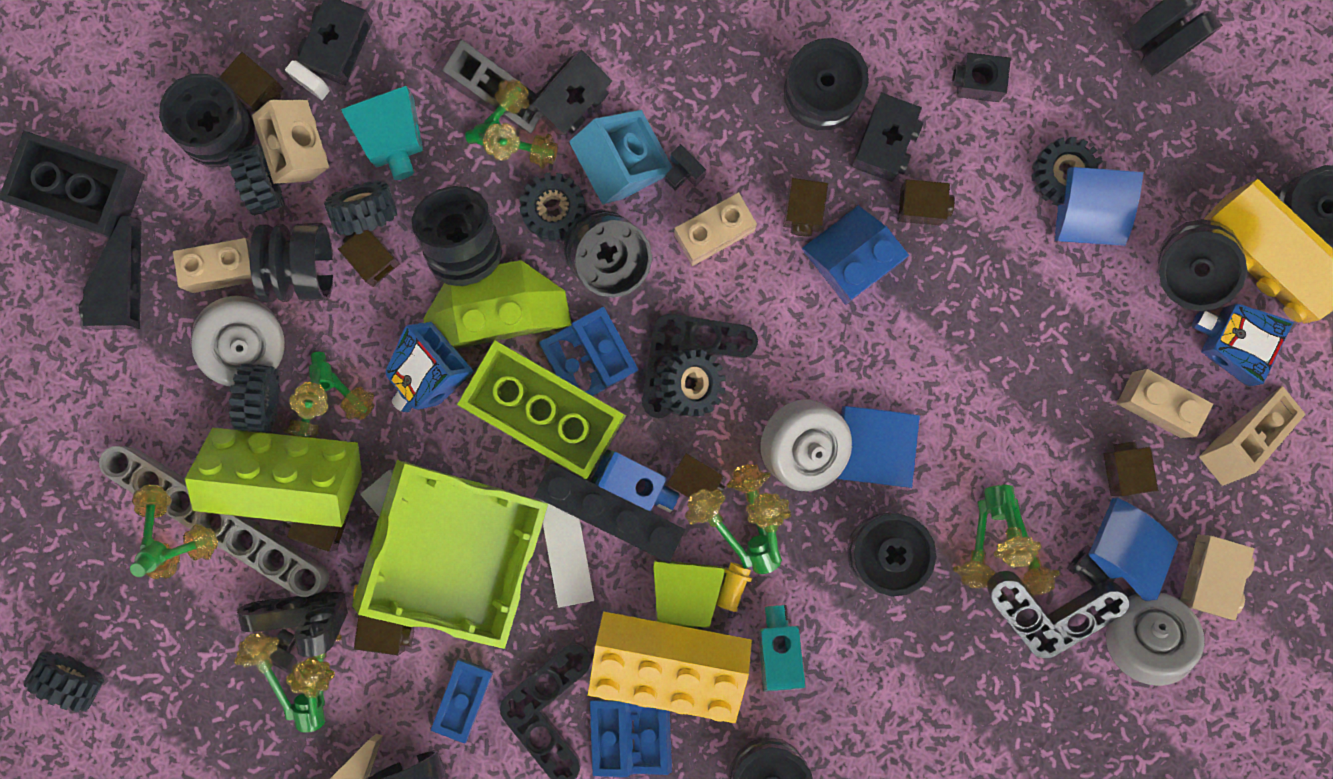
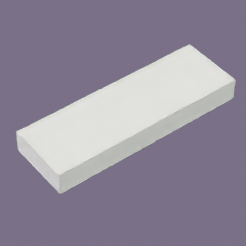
M548 504L543 520V528L558 608L594 601L580 519Z

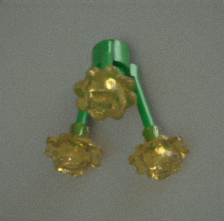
M747 464L735 468L733 478L726 484L727 488H734L744 492L746 501L751 503L746 506V510L749 513L748 522L756 523L759 535L748 541L746 552L722 522L723 517L719 511L726 497L719 489L713 492L707 489H700L698 493H693L689 497L687 503L689 510L686 512L685 517L690 525L698 522H708L711 527H716L740 557L743 568L752 566L755 573L767 574L776 570L782 561L778 550L776 531L778 526L784 523L783 519L791 517V511L788 508L790 504L787 499H780L778 494H769L767 492L760 494L759 488L771 477L770 472L760 471L757 464Z
M1005 484L987 487L984 490L985 499L978 501L979 519L975 550H971L970 561L963 563V566L953 567V571L961 576V583L963 585L981 589V587L987 588L990 577L997 573L991 570L990 566L985 563L986 552L983 551L987 515L990 513L993 520H1006L1008 527L1005 531L1007 540L996 545L997 550L994 551V557L1002 559L1004 563H1007L1012 568L1027 567L1028 571L1021 580L1033 595H1041L1054 590L1055 578L1060 575V571L1042 567L1040 558L1037 556L1039 554L1038 550L1042 547L1041 543L1033 541L1032 537H1028L1020 513L1018 499L1015 498L1014 487Z
M261 632L246 636L244 641L238 645L239 651L236 653L237 657L234 659V663L236 665H243L244 668L256 666L259 673H264L283 707L285 719L294 720L298 731L312 732L320 729L326 722L323 706H325L323 691L328 690L329 682L335 677V672L330 669L329 662H323V658L327 657V652L292 666V673L286 677V683L291 685L293 693L301 694L296 696L294 703L291 704L271 669L273 663L269 657L277 650L276 645L279 643V639L277 637L271 638L269 635H264ZM340 632L337 636L336 641L342 640V635L340 634Z

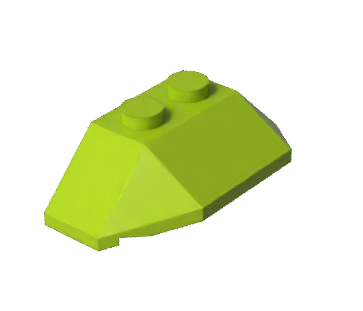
M522 260L499 264L488 277L474 284L455 286L444 283L423 318L424 323L432 322L454 349L565 328L572 324L565 290Z

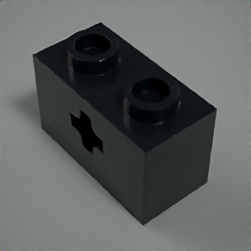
M323 0L322 4H318L314 9L312 15L313 25L308 37H304L299 44V63L316 75L346 86L373 23L367 11L342 0ZM338 36L337 40H330L329 43L326 42L328 38L335 39Z
M582 49L574 51L526 105L558 135H565L567 132L573 134L584 123L585 118L582 115L591 105L596 108L608 96L609 91L606 88L612 83V80ZM575 88L577 92L575 93L574 97L578 101L567 102L566 100L569 97V93L566 91V89Z
M881 92L873 108L852 168L890 182L895 179L898 173L904 175L911 158V154L906 153L910 140L916 142L924 121L918 119L922 107ZM888 132L894 134L892 146L886 144Z

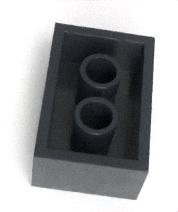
M23 130L0 192V201L16 208L110 238L120 217L131 216L145 174L128 164Z

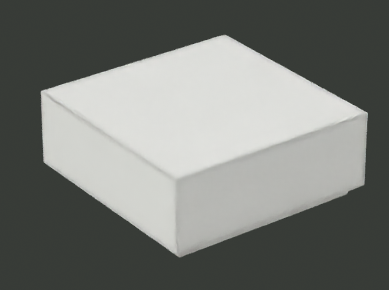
M292 60L285 69L294 81L321 100L330 91L321 78L296 60Z

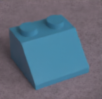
M642 110L596 118L569 141L602 205L622 200L665 178V175L673 168Z

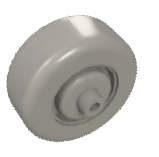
M229 296L212 302L198 315L191 333L192 353L198 367L207 377L225 386L231 387V385H234L233 377L234 374H237V369L241 367V364L273 366L276 369L284 354V334L276 315L265 304L249 297Z
M797 400L780 408L767 422L761 437V455L766 468L784 485L797 491H814L832 483L845 469L852 451V436L844 418L830 407L815 400Z
M1138 593L1128 597L1129 608L1122 617L1108 624L1106 628V645L1112 660L1126 675L1144 684L1164 686L1180 681L1190 673L1203 654L1204 632L1197 616L1182 601L1165 593H1160L1157 600L1144 601Z

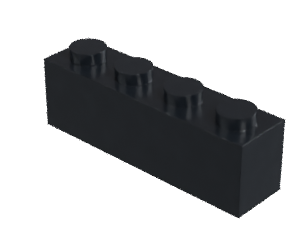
M550 463L534 495L535 498L670 563L686 530Z

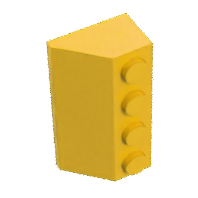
M1259 179L1227 194L1204 218L1205 220L1220 222L1233 230L1242 244L1247 270L1258 280L1256 283L1258 289L1269 297H1276L1285 306L1283 311L1290 319L1306 324L1321 320L1333 311V248Z

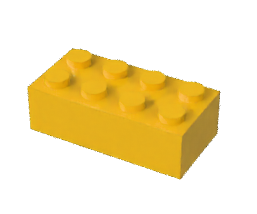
M603 611L595 646L588 696L636 704L641 707L657 708L678 714L699 716L720 722L736 723L749 676L752 639Z

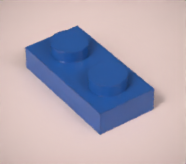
M459 658L430 731L465 744L468 741L494 671Z

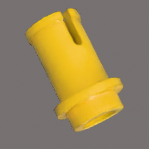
M730 562L729 568L725 567L724 572L726 576L716 605L726 610L737 612L746 583L752 580V577L749 576L751 569L743 568L741 564Z

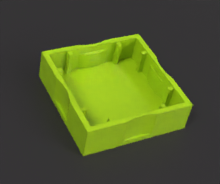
M397 460L352 607L358 615L409 627L434 628L446 632L455 638L505 649L520 600L523 574L533 556L548 503L522 494Z

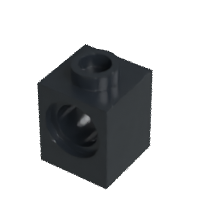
M967 52L960 64H955L953 70L952 86H958L957 97L1000 102L1007 94L1011 58ZM972 72L982 73L987 83H977L972 77Z

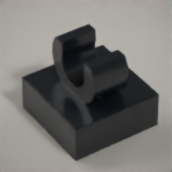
M681 144L670 154V162L674 167L665 175V182L674 191L687 179L696 187L705 178L706 169Z
M283 628L273 644L261 639L253 651L257 657L264 656L269 664L290 675L298 662L296 657L290 654L295 645L294 634Z

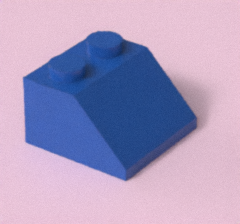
M859 205L802 248L845 305L909 256L888 227Z

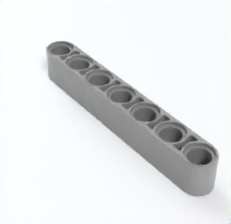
M112 446L101 454L99 459L101 472L107 478L146 502L148 492L153 491L149 486V479L153 473L157 474L159 486L155 490V508L200 536H210L212 539L211 543L291 593L300 597H308L322 592L327 587L329 573L323 564L248 517L220 514L222 523L220 528L215 530L210 524V517L213 513L193 511L191 502L189 508L184 511L179 504V499L184 492L188 494L185 478L139 449L126 446ZM123 454L128 459V466L124 472L119 468V459ZM245 530L249 531L253 537V544L249 550L245 549L241 544V535ZM276 549L282 552L284 556V565L281 569L276 568L271 561V556ZM306 569L311 570L316 576V583L312 589L306 587L302 581V575Z

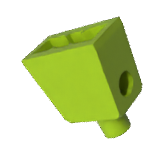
M654 560L657 622L694 628V626L709 628L725 568L722 566L672 561L668 563L662 560Z

